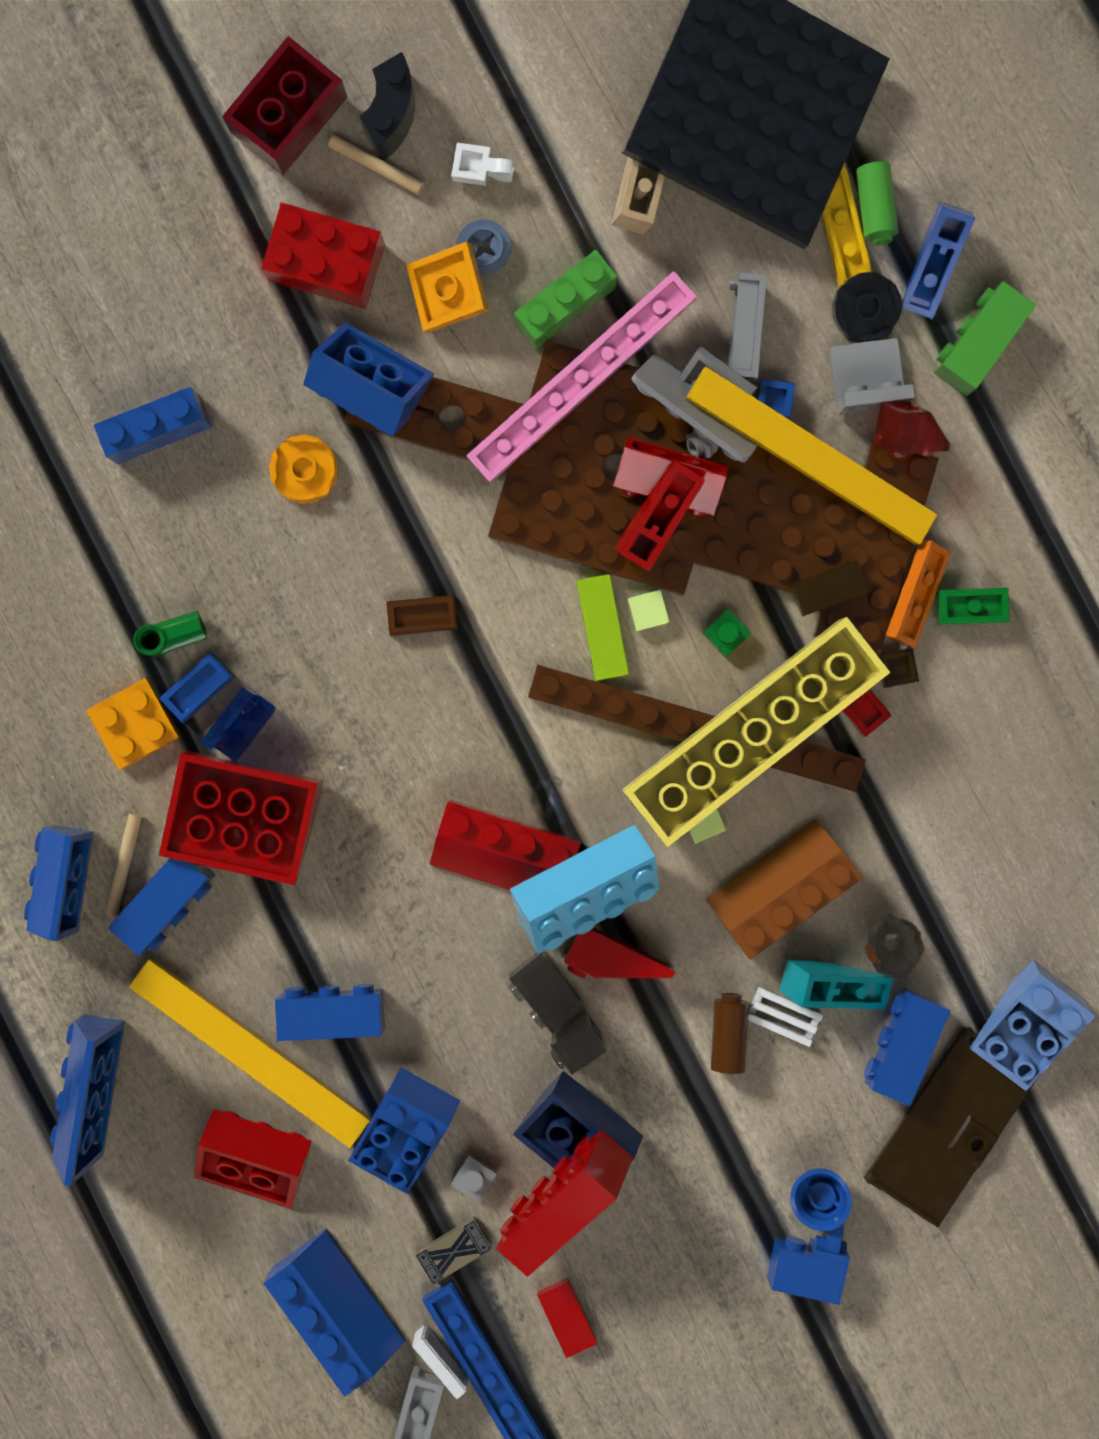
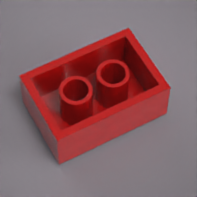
M281 202L261 269L270 282L366 309L385 243L381 231Z

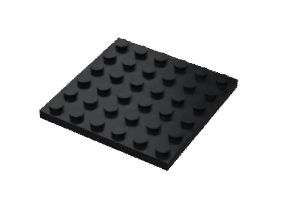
M689 0L622 154L794 245L805 249L812 239L890 58L787 0Z

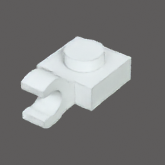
M457 142L451 177L455 182L486 186L488 176L502 182H512L514 173L513 161L503 158H491V147Z

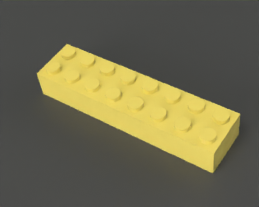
M847 617L842 618L629 783L622 791L662 843L669 847L886 677L890 671Z

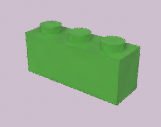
M595 249L514 312V323L536 351L547 340L553 338L616 288L617 275Z
M1004 281L994 290L990 287L985 290L976 303L980 307L979 311L974 317L968 315L956 331L961 336L954 345L948 343L936 359L941 364L934 373L965 396H968L977 389L1036 306L1034 302Z

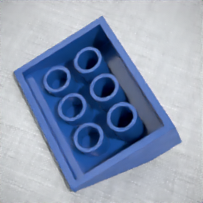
M85 1014L75 1020L68 1029L66 1041L67 1044H70L69 1056L65 1058L61 1068V1077L65 1078L63 1091H60L55 1105V1111L59 1112L58 1124L54 1126L50 1136V1146H54L52 1160L64 1185L72 1186L104 1154L125 1025L123 1020Z

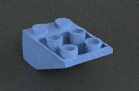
M1032 960L1010 984L970 1047L972 1051L1027 1091L1095 1018V1014L1086 999L1036 961Z

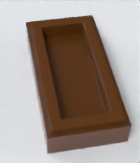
M455 595L386 602L389 636L458 630Z

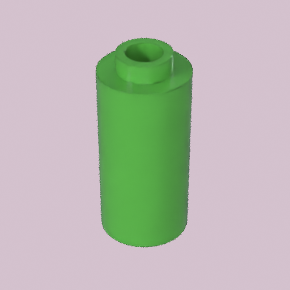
M886 161L867 163L856 169L863 234L866 241H872L874 246H881L891 243L893 241L892 237L899 233L891 165Z

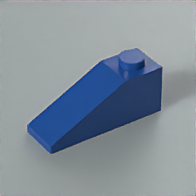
M939 201L902 301V309L933 319L976 219L972 212Z

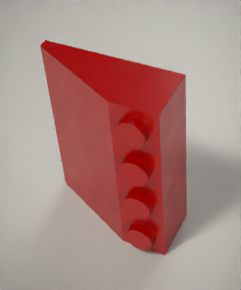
M192 751L180 753L159 856L295 886L317 814L324 780Z

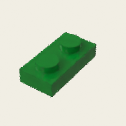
M1008 588L939 590L936 593L938 625L1010 622Z

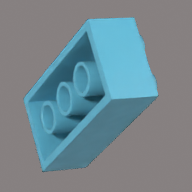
M633 825L511 888L510 892L519 922L536 952L540 954L546 950H554L564 940L576 934H584L590 931L595 924L606 918L617 917L625 908L638 901L644 902L652 898L660 890L656 856L636 826Z

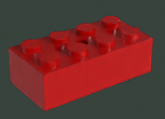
M602 1129L592 1139L586 1136L574 1150L575 1154L570 1159L564 1156L556 1164L552 1171L553 1174L549 1178L545 1175L542 1176L535 1183L531 1190L532 1193L528 1197L523 1194L512 1205L510 1211L513 1215L501 1227L499 1232L502 1234V1237L496 1249L526 1277L531 1275L617 1199L633 1157Z

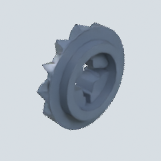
M481 219L469 223L462 229L457 238L456 245L466 241L472 244L480 276L488 273L495 274L498 269L506 265L511 253V243L507 232L501 225L491 220ZM491 239L490 250L493 256L483 253L477 257L478 247L475 245V242L485 244Z

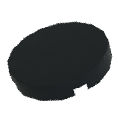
M876 272L858 273L845 280L836 291L832 303L833 319L838 330L848 339L860 343L877 341L889 335L894 329L893 327L896 325L897 320H899L902 312L901 295L896 284L885 276Z

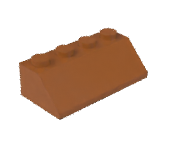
M813 820L705 900L744 954L751 960L863 878L839 845L817 820Z

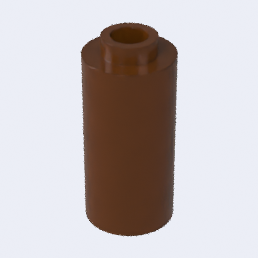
M721 993V998L714 1000L711 1070L726 1074H741L745 1072L749 1002L742 1000L741 994Z

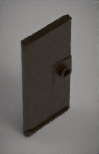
M965 1026L863 1177L868 1184H872L879 1190L884 1191L936 1227L940 1226L1034 1085L1033 1083L1025 1091L972 1051L970 1046L978 1035L974 1033L971 1027Z

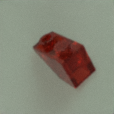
M910 401L881 402L873 443L885 449V454L903 458L906 457V453L933 456L934 452L949 451L950 443L930 411Z

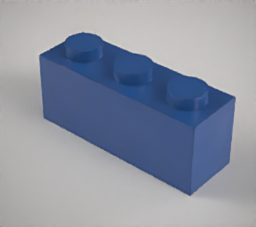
M191 387L93 425L105 456L116 464L123 463L212 428L200 395Z
M170 858L110 924L108 929L138 956L148 950L153 953L166 940L167 937L163 933L171 924L177 927L190 913L186 907L194 898L199 902L211 890L213 886L209 882L215 874L206 866Z
M358 984L353 986V990L340 991V986L319 987V992L305 993L304 987L287 988L284 990L285 994H280L275 999L277 1042L381 1036L385 1030L383 989H374V984Z
M904 988L902 995H897L891 1007V1014L893 1016L889 1026H885L880 1032L877 1042L880 1047L875 1059L871 1058L866 1065L864 1077L866 1078L865 1083L872 1091L911 1106L951 1010L938 1002Z

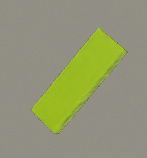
M610 574L576 580L595 681L629 675Z

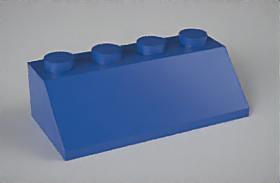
M327 1229L273 1266L263 1282L344 1397L372 1378L405 1342L401 1332Z

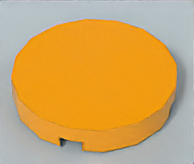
M306 434L291 436L284 440L285 442L272 453L269 464L271 481L278 492L290 501L301 504L314 503L326 497L336 485L339 473L337 458L331 448L318 437Z

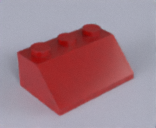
M213 1109L198 1143L194 1178L292 1209L309 1157L312 1140H308L296 1132L287 1133L274 1129L265 1122H253L243 1119L231 1111L222 1112Z

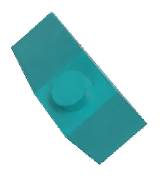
M787 959L779 991L799 1006L805 1008L886 1010L894 978L887 974L818 960Z

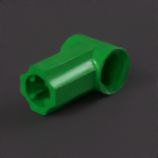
M196 610L154 625H143L135 632L134 645L142 654L161 657L167 654V652L208 638L199 611ZM152 632H157L160 636V644L156 649L149 650L145 643L146 637Z

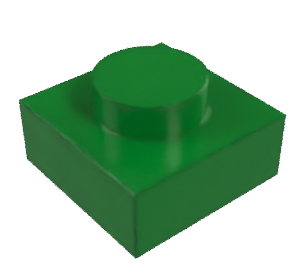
M729 609L702 632L724 658L751 635Z

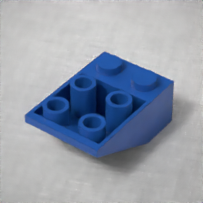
M400 1067L348 1161L408 1194L447 1131L461 1100Z

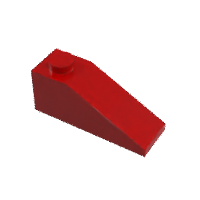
M674 461L629 523L615 546L616 551L647 571H650L704 484L705 479Z
M595 927L584 934L574 935L563 957L564 963L568 964L567 970L583 979L586 978L587 974L594 978H673L675 974L673 966Z

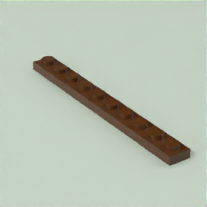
M538 664L528 698L680 742L686 740L715 717L704 712ZM803 741L770 768L857 792L866 759Z

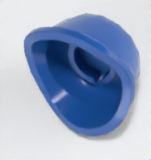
M820 1168L803 1173L795 1181L790 1193V1204L795 1216L811 1229L818 1231L834 1230L843 1225L850 1215L852 1205L850 1190L845 1181L831 1170Z

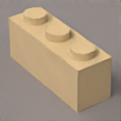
M627 157L611 225L644 235L654 224L665 176Z

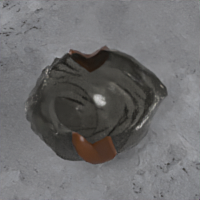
M887 913L870 929L867 935L865 951L876 971L899 979L908 976L923 958L924 946L921 939V931L917 929L912 921L895 916L892 913Z

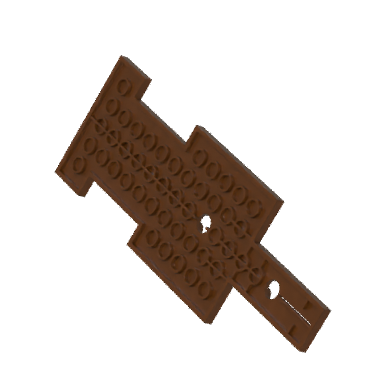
M547 340L529 399L583 351ZM624 364L504 471L507 474L488 534L489 538L681 596L685 594L693 564L793 594L790 586L792 583L857 560L869 592L820 610L813 635L819 636L836 621L847 617L877 655L881 654L913 543L759 445L745 463L726 456L720 446H718L717 452L712 457L706 458V460L728 466L727 478L714 516L710 514L699 516L686 511L650 571H647L616 551L615 546L649 496L642 494L630 496L621 492L620 488L614 487L615 481L608 479L602 471L604 460L612 455L622 456L628 437L691 455L687 448L686 435L693 432V426L682 418L672 416L662 403L654 397L642 394L638 390L637 385L632 381V377L639 367ZM433 377L420 399L418 407L415 408L409 420L394 437L378 430L375 426L347 412L344 422L357 428L469 461L467 455L524 404ZM449 406L459 407L466 415L464 426L455 432L446 431L439 423L440 413ZM874 438L870 442L863 467L925 506L939 458Z

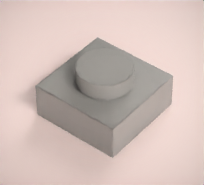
M469 1152L453 1176L450 1185L479 1203L497 1176L498 1170Z

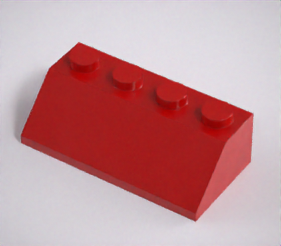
M450 799L444 811L429 864L510 890L516 885L575 856L581 843L579 840Z

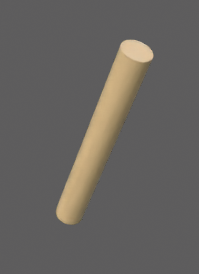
M334 134L331 136L328 143L329 148L417 195H420L424 182Z
M132 813L128 815L105 909V914L119 915L143 817L141 815Z

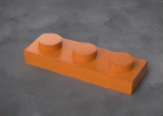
M923 539L914 555L913 563L902 587L900 598L885 636L904 646L916 649L951 552L933 541Z

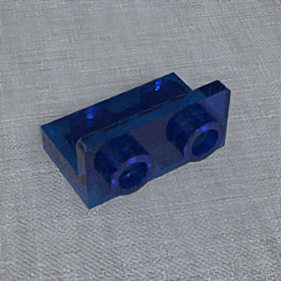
M242 686L200 743L211 751L219 750L232 761H238L275 713L276 707L252 688Z

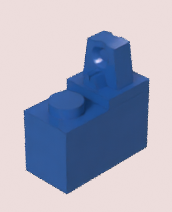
M841 1225L834 1230L823 1231L822 1236L816 1235L815 1239L810 1238L809 1245L804 1240L793 1236H787L786 1240L775 1238L767 1274L771 1290L840 1305L850 1260L846 1251L847 1243L842 1241L844 1226Z

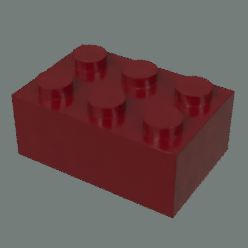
M287 36L223 114L222 118L232 135L284 176L347 99V94L341 78Z

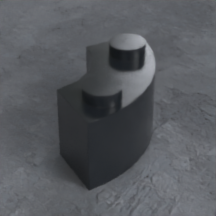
M402 52L372 69L376 82V94L370 107L359 116L364 133L381 160L388 158L402 144L411 128L415 112L412 80L407 61Z

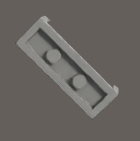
M739 272L738 280L731 281L729 285V290H734L735 295L728 367L754 385L758 379L767 275Z
M413 1366L394 1439H430L444 1384L437 1375L419 1371L420 1367Z

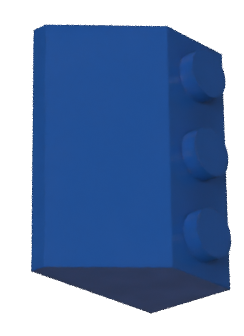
M345 322L313 351L303 385L316 392L319 396L327 398L344 408L350 414L358 416L375 426L378 430L394 437L411 417L433 379L434 373Z
M56 825L42 827V832L38 833L35 840V852L38 853L37 864L32 868L29 878V884L33 887L32 896L24 910V919L27 920L26 931L49 941H58L78 932L94 831Z

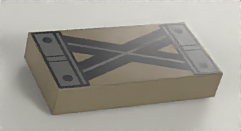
M474 1216L416 1251L415 1256L434 1285L490 1251L492 1244Z

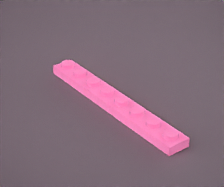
M673 271L467 455V459L489 483H492L694 303L697 296Z

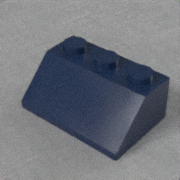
M564 1071L543 1091L513 1133L517 1139L553 1168L564 1156L570 1159L575 1154L574 1150L586 1136L592 1139L601 1129L633 1157L632 1161L635 1159L643 1135Z

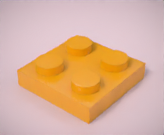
M463 242L406 265L424 332L431 333L489 311L471 243Z
M146 677L85 710L118 770L129 767L181 738L163 702L159 699L160 697L152 682Z

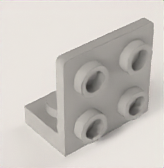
M896 338L838 345L830 348L829 353L838 415L905 407L915 398L913 384L904 385L899 343Z

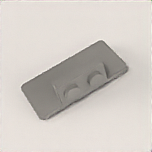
M703 347L696 351L682 373L655 354L635 372L632 381L637 385L638 390L642 394L654 397L665 406L672 416L682 418L693 426L694 431L699 436L710 439L720 446L723 453L729 458L745 463L758 446L685 399L705 366L750 395L757 389V387Z

